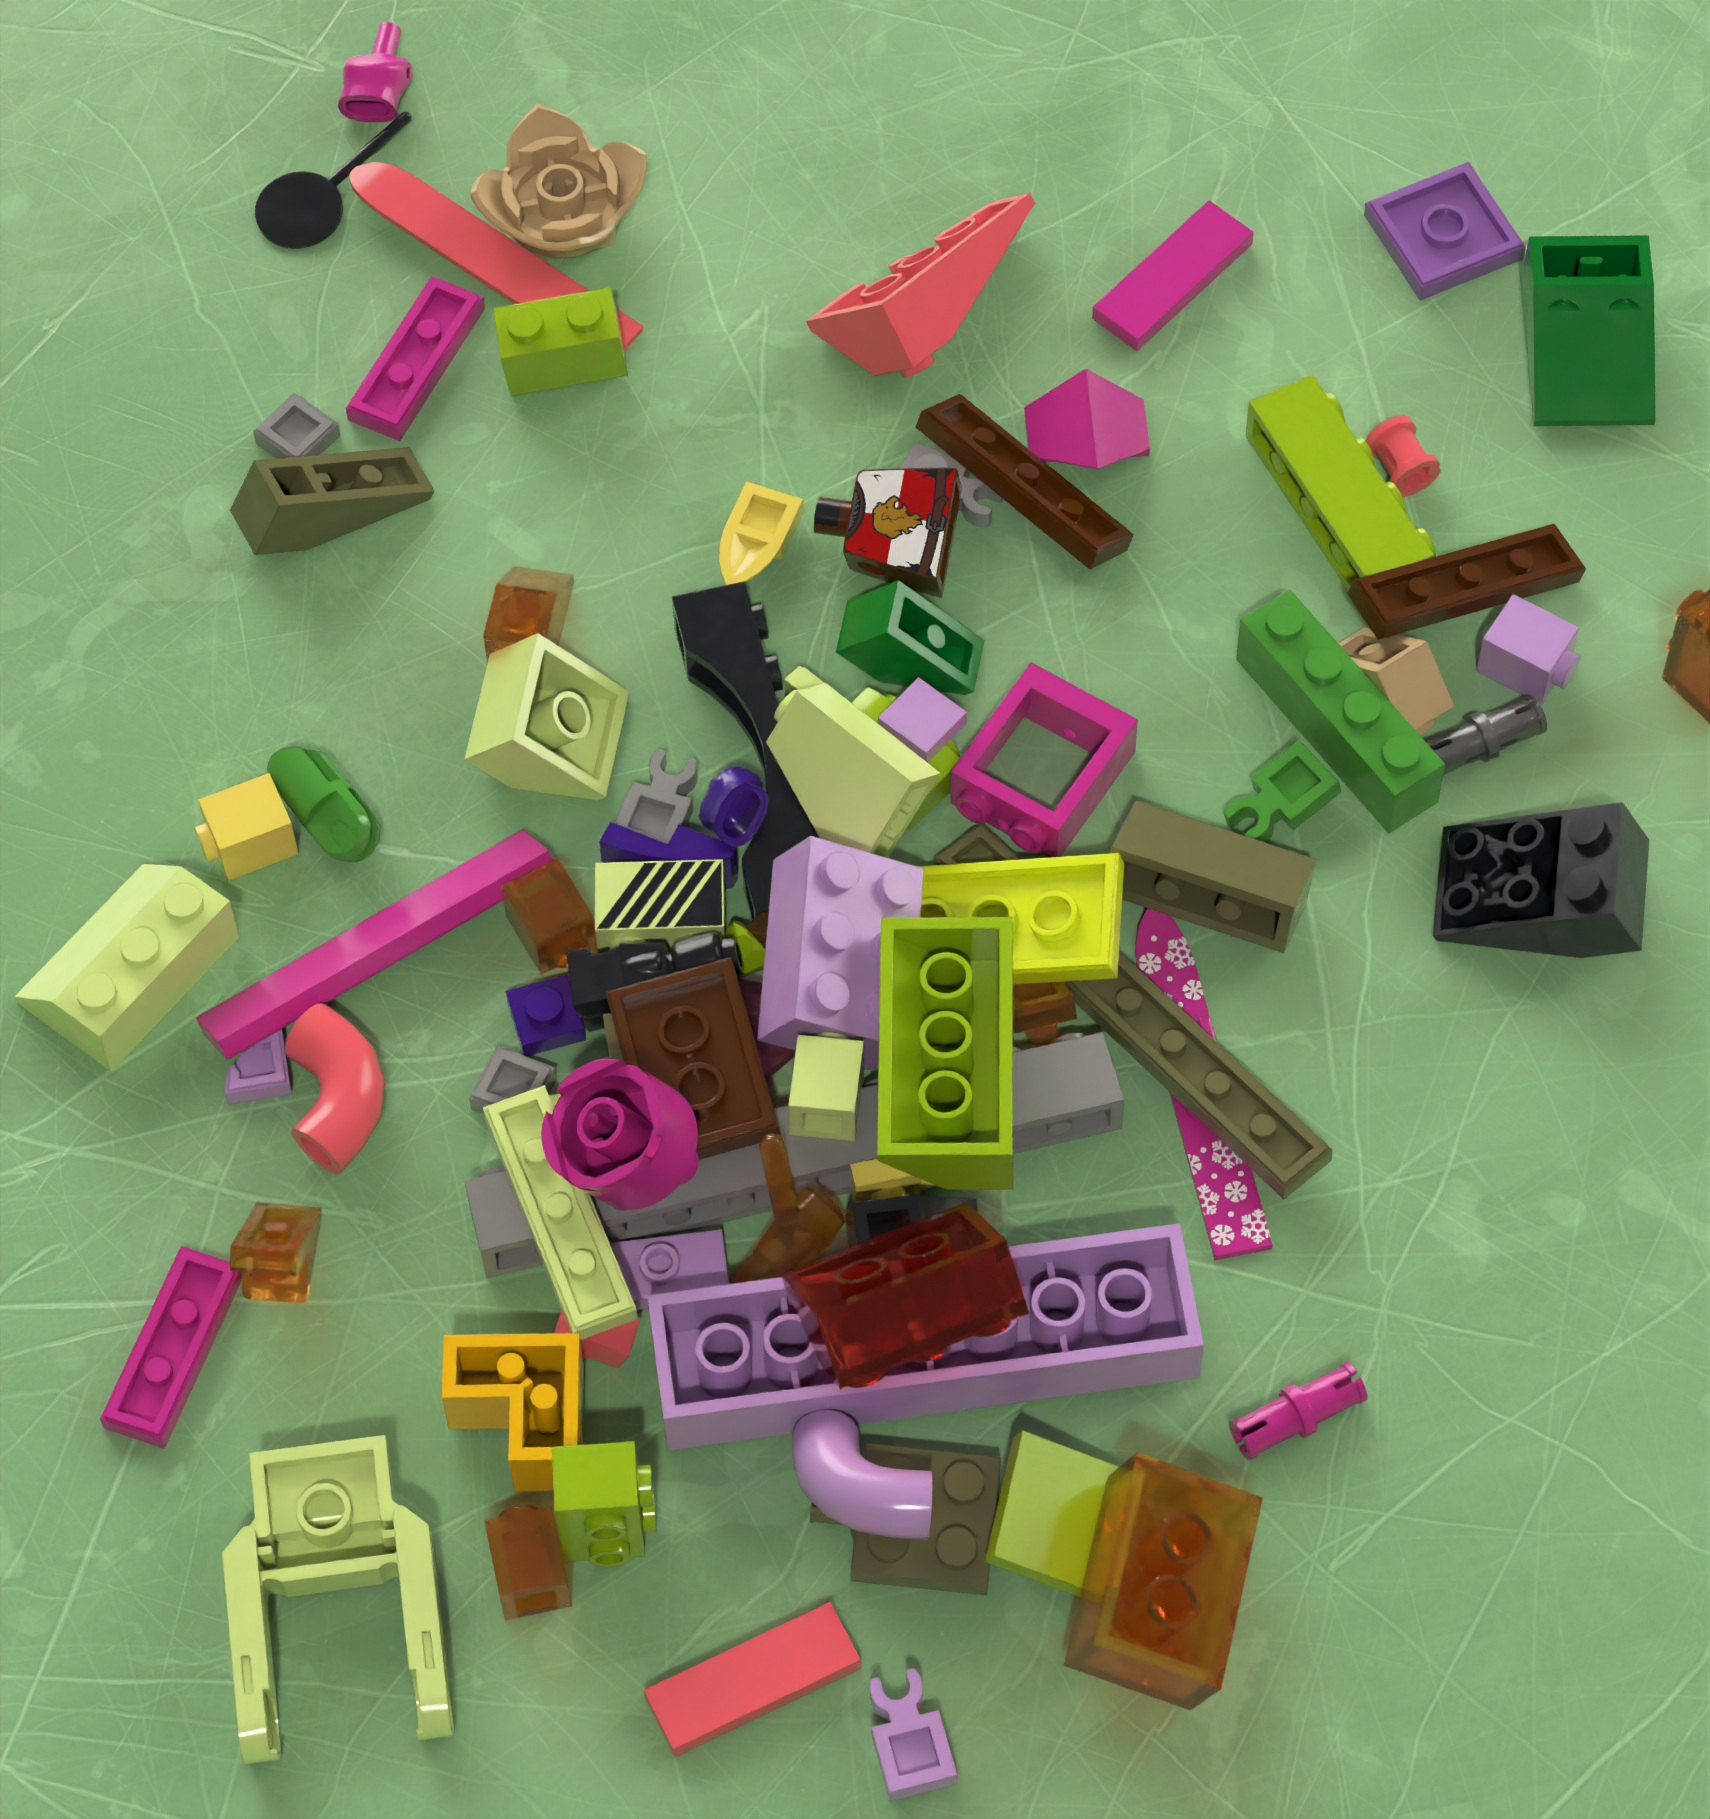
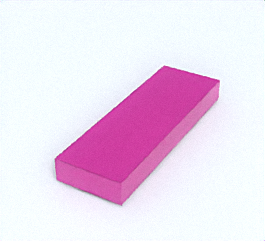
M1208 200L1093 306L1092 319L1138 351L1253 244L1254 232Z
M431 276L346 406L347 419L401 441L485 310L483 297Z
M180 1246L101 1415L100 1421L104 1429L165 1449L243 1280L244 1272L242 1266Z

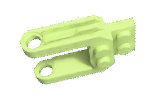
M380 1435L249 1453L255 1519L249 1526L243 1527L222 1552L237 1727L244 1764L281 1759L268 1597L272 1594L292 1597L380 1585L395 1577H399L408 1666L413 1681L417 1707L418 1740L454 1736L434 1542L429 1524L405 1506H399L393 1500L386 1436Z

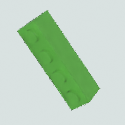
M1291 590L1286 591L1240 620L1236 660L1388 834L1438 803L1445 763Z

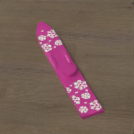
M1146 909L1137 931L1135 947L1137 968L1216 1041L1195 961L1186 938L1169 915L1152 909ZM1170 1093L1214 1261L1271 1250L1273 1244L1252 1169Z

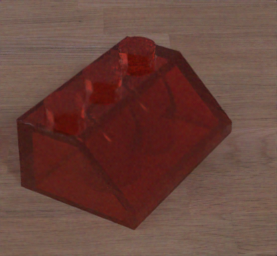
M967 1202L950 1207L781 1275L784 1287L822 1368L840 1389L848 1386L861 1388L872 1385L883 1379L886 1371L910 1361L921 1363L937 1359L944 1355L952 1344L972 1336L989 1337L999 1334L1011 1325L1012 1320L1029 1314L1007 1240Z

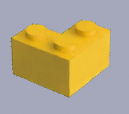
M579 1333L444 1335L442 1402L448 1429H509L508 1462L514 1491H553L552 1447L583 1445L584 1361Z

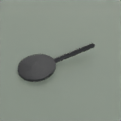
M402 112L328 179L317 173L298 171L287 173L270 182L260 193L255 206V218L261 233L270 242L291 249L310 247L329 237L337 228L343 210L342 200L336 187L349 176L356 166L363 164L411 121V114L409 112Z

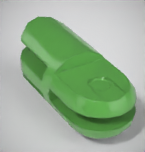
M293 746L281 748L271 755L267 764V771L270 773L277 791L325 853L335 860L344 862H359L373 853L379 843L380 824L371 808L324 753Z

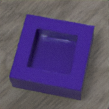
M567 974L505 991L507 1004L523 1056H531L586 1040L582 1020L573 1007L571 986Z

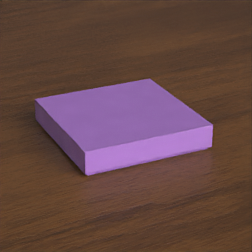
M1469 162L1365 203L1364 216L1420 301L1524 259L1526 246Z

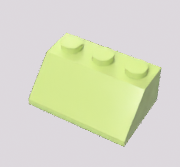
M143 864L15 996L16 1003L112 1072L238 940L239 934L230 900L182 866Z

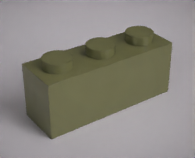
M1135 800L1111 848V853H1119L1125 863L1122 900L1281 953L1285 952L1306 906L1316 859Z

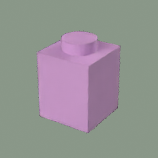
M1513 594L1483 638L1477 672L1525 697L1530 695L1535 697L1537 703L1542 705L1555 685L1562 689L1567 686L1578 667L1581 656L1574 652L1579 627Z

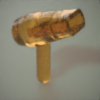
M775 1133L765 1135L759 1143L774 1219L752 1250V1255H749L728 1277L731 1284L798 1275L825 1252V1248L829 1247L845 1224V1218L841 1209L826 1193L812 1187H805L796 1195L785 1141L780 1135Z

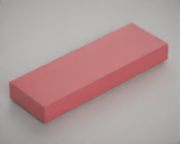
M828 1602L644 1689V1696L673 1756L677 1757L861 1669V1659L832 1603Z

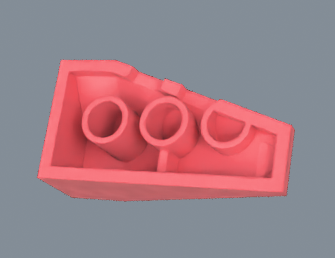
M1027 193L990 202L935 236L934 241L936 245L924 248L910 256H903L888 265L892 275L874 282L867 288L864 283H859L847 290L806 320L810 331L875 376L900 371L903 377H908L926 369L934 362L932 354L952 339L1035 204L1031 194Z

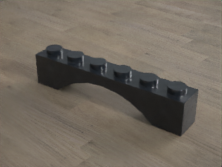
M739 582L672 596L674 629L688 681L711 695L736 719L753 744L764 772L766 793L769 800L767 813L742 857L744 893L753 927L762 930L767 937L773 860L809 836L817 838L819 836L766 743L778 723L774 719L775 711L778 708L775 692L783 690L782 678L776 655L770 654L765 656L761 640L769 638L762 604L756 603L751 605L745 582Z

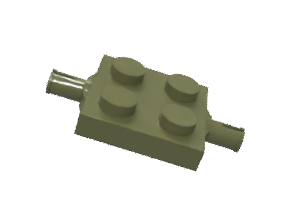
M866 1443L864 1459L876 1465L894 1469L932 1472L931 1524L928 1540L891 1538L858 1532L850 1528L854 1543L851 1581L987 1595L990 1564L985 1562L999 1502L998 1489L1001 1457ZM811 1502L810 1523L843 1525L828 1518Z

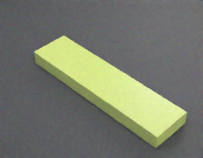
M544 1085L483 1107V1113L570 1332L579 1333L580 1340L635 1321L638 1319V1314L590 1194L566 1181L551 1168L546 1159L542 1146V1123L546 1111L552 1114L554 1107Z

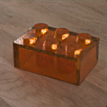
M1136 1452L1107 1477L1063 1666L1187 1710H1192L1222 1689L1263 1497Z

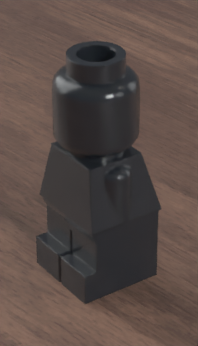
M717 932L679 939L672 945L671 951L667 949L664 942L622 943L611 951L592 955L588 947L566 952L573 1007L582 1019L588 1032L605 1029L603 1014L611 1013L606 996L607 991L732 957L736 975L744 974V963L737 938L734 936L723 939Z

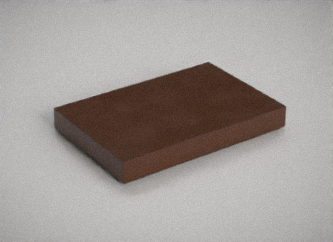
M732 957L606 992L624 1063L635 1065L678 1091L691 1106L697 1123L698 1143L696 1153L699 1160L781 1137Z

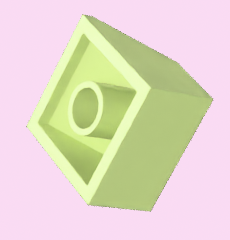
M539 633L490 654L464 760L510 788L591 800L603 799L607 795L630 691Z

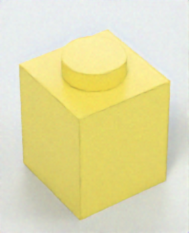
M270 773L198 799L204 824L194 827L198 842L208 863L219 859L228 881L299 854L292 823Z

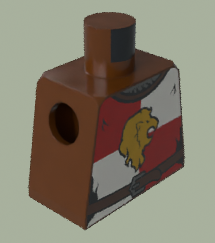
M949 467L859 471L856 477L852 501L819 497L814 516V533L845 537L843 554L849 569L889 583L899 580L914 591L942 598L962 493L958 471L956 468Z

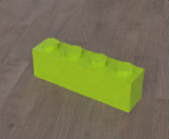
M1313 374L1249 401L1246 438L1347 591L1354 579L1436 557L1433 541L1427 531L1422 527H1415L1405 512V504L1400 491L1394 483H1386L1375 468L1374 457L1369 445L1362 437L1355 438L1345 423L1344 412L1338 399L1331 392L1325 393Z

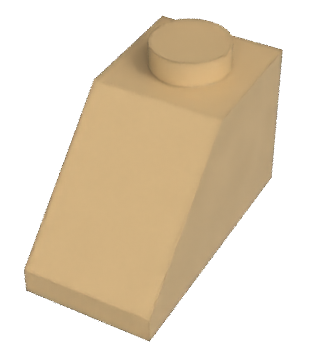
M1364 627L1338 643L1419 735L1433 728L1436 724L1435 718L1454 707L1427 641L1399 634L1378 640L1370 628Z

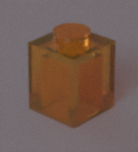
M559 859L501 886L506 917L541 975L557 967L568 968L566 952L587 947L590 951L597 948L594 916Z
M518 1505L502 1511L498 1518L484 1520L505 1621L572 1607L552 1506L538 1509L534 1505Z

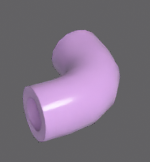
M829 1409L813 1411L803 1416L795 1424L792 1433V1459L800 1488L807 1498L828 1518L858 1532L891 1538L928 1540L932 1511L933 1487L931 1471L882 1467L864 1459L860 1455L858 1427L850 1417L842 1412Z

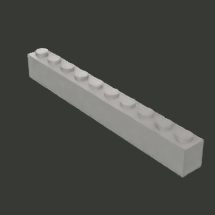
M1103 1032L1087 1036L1081 1033H1070L1056 1038L1049 1045L1023 1051L1019 1048H1013V1154L1122 1129L1124 1097ZM878 1078L862 1086L856 1141L790 1135L788 1105L774 1108L781 1133L780 1138L699 1160L697 1172L687 1183L680 1184L670 1195L654 1205L642 1209L622 1211L590 1195L609 1243L673 1235L851 1193L850 1164L877 1159ZM504 1166L490 1168L482 1172L477 1178L464 1180L486 1278L543 1265Z

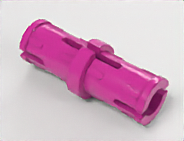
M1346 1362L1332 1372L1300 1388L1291 1384L1280 1390L1278 1399L1239 1419L1231 1420L1229 1428L1235 1443L1238 1444L1242 1441L1245 1443L1244 1446L1240 1447L1242 1455L1247 1460H1251L1257 1454L1296 1434L1305 1438L1317 1432L1318 1423L1357 1403L1361 1404L1367 1401L1368 1395L1361 1377L1352 1382L1351 1377L1357 1374L1356 1369L1351 1363Z

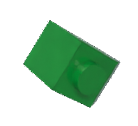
M897 580L847 601L836 653L878 682L909 687L919 677L937 691L967 695L973 693L975 689L985 640Z

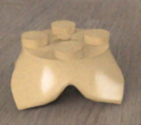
M536 104L513 129L507 143L505 168L502 171L490 169L478 176L471 188L470 196L476 208L493 226L513 237L516 242L543 261H549L553 258L578 257L595 249L606 248L614 242L617 224L634 204L642 190L647 171V153L624 142H610L600 149L594 148L590 144L583 128L573 119L551 108Z

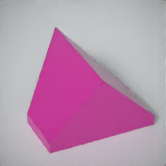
M1088 369L1081 371L1024 407L1028 449L1045 463L1061 462L1099 469L1128 457L1149 456L1150 446L1144 399Z

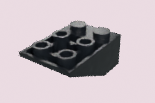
M1623 802L1444 826L1433 937L1436 941L1576 958L1642 951L1650 840Z

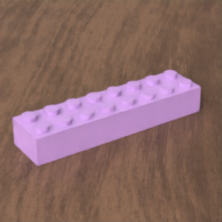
M1180 1223L647 1295L667 1451L792 1434L795 1424L803 1416L817 1410L829 1409L842 1412L850 1417L856 1425L1196 1379L1200 1378L1204 1348Z

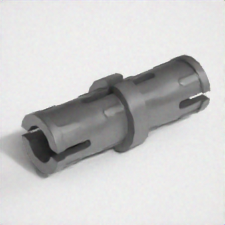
M1530 695L1490 714L1485 715L1478 712L1468 716L1465 719L1466 724L1424 741L1445 763L1444 774H1447L1479 759L1484 763L1494 760L1500 756V750L1535 735L1545 733L1547 731V720L1541 705L1531 709L1532 706L1537 704V700Z

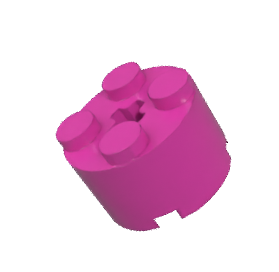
M599 1059L584 1064L570 1073L556 1090L561 1096L552 1114L547 1111L545 1113L541 1131L542 1146L551 1168L570 1184L617 1210L625 1211L642 1209L658 1203L670 1195L680 1184L691 1180L697 1172L699 1157L696 1153L698 1130L691 1106L678 1091L643 1069L620 1060Z

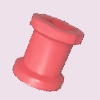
M1405 415L1395 416L1382 422L1369 433L1365 440L1372 451L1373 457L1381 460L1391 476L1390 482L1395 484L1402 497L1411 496L1425 489L1436 480L1441 472L1439 468L1440 463L1435 455L1426 454L1415 437V424L1409 416Z

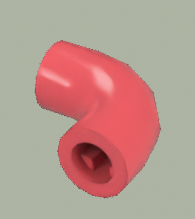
M317 1003L300 1016L292 1027L285 1044V1054L313 1074L320 1086V1096L313 1107L291 1130V1135L298 1146L319 1166L331 1173L340 1174L360 1153L380 1121L385 1078L375 1048L349 1020L326 1004Z

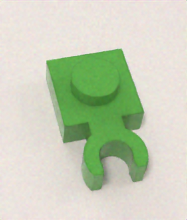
M1298 740L1251 777L1253 788L1258 794L1254 797L1245 796L1232 801L1225 809L1224 816L1231 828L1238 825L1245 818L1257 819L1258 823L1256 826L1249 829L1244 836L1267 843L1272 837L1274 824L1279 820L1283 819L1294 831L1339 795L1342 790L1339 780Z

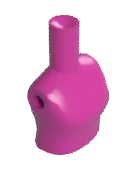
M391 22L381 23L378 27L372 53L350 57L346 60L343 68L344 87L338 101L339 111L345 117L360 122H387L396 118L399 100L412 78L410 62L405 58L395 56L401 35V29L398 25Z

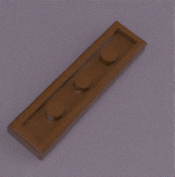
M958 394L921 411L915 428L1088 569H1092L1128 550L1134 536L1131 531L964 396Z
M1551 524L1354 579L1347 594L1376 638L1380 640L1505 604L1513 594L1523 599L1578 583L1586 568L1557 526Z

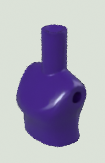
M732 766L724 769L717 777L713 778L700 805L698 818L703 826L731 847L746 844L754 837L767 813L769 800L767 793L762 788L761 778L741 766Z

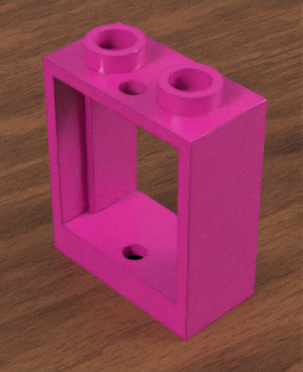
M1030 663L952 769L950 804L954 805L960 814L976 824L987 823L1009 835L1010 839L1026 852L1032 854L1040 852L1049 858L1061 857L1136 752L1138 719ZM1024 717L1094 754L1054 812L984 774Z

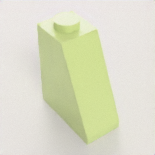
M827 683L801 690H793L782 700L776 709L774 719L778 723L766 743L815 831L821 839L889 858L940 772Z

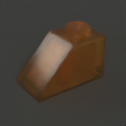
M513 566L496 584L483 634L487 664L491 653L537 633L559 646L574 585V575Z

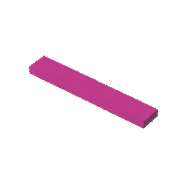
M522 829L196 1017L203 1035L226 1059H231L295 1022L310 1007L317 1003L326 1004L550 874L556 869L551 854L547 848Z

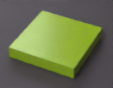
M1021 1431L1013 1437L985 1562L1108 1608L1118 1601L1144 1476L1029 1432Z

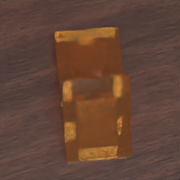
M260 1202L255 1204L230 1246V1271L242 1272V1294L245 1298L300 1304L306 1302L310 1291L322 1208Z

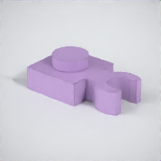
M914 1668L906 1670V1684L909 1692L902 1699L894 1700L888 1698L882 1690V1683L879 1677L873 1678L870 1681L871 1705L881 1718L889 1722L871 1727L872 1740L889 1801L957 1784V1772L939 1710L919 1715L918 1710L923 1700V1685L920 1675Z

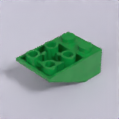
M1649 235L1529 237L1521 284L1534 426L1654 425L1656 420L1654 280Z

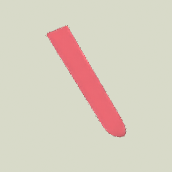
M370 162L356 166L349 174L352 190L368 207L513 304L589 291L407 171L392 164ZM616 309L625 352L642 333L643 326Z

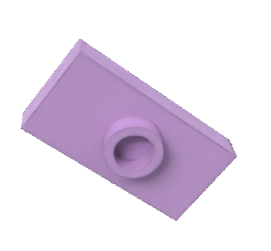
M722 1229L610 1243L637 1310L649 1309L647 1295L729 1284Z

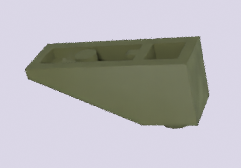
M409 447L254 460L230 512L254 555L304 551L431 499L434 490Z

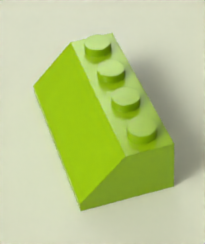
M1012 917L881 918L877 1159L883 1164L946 1190H1013Z

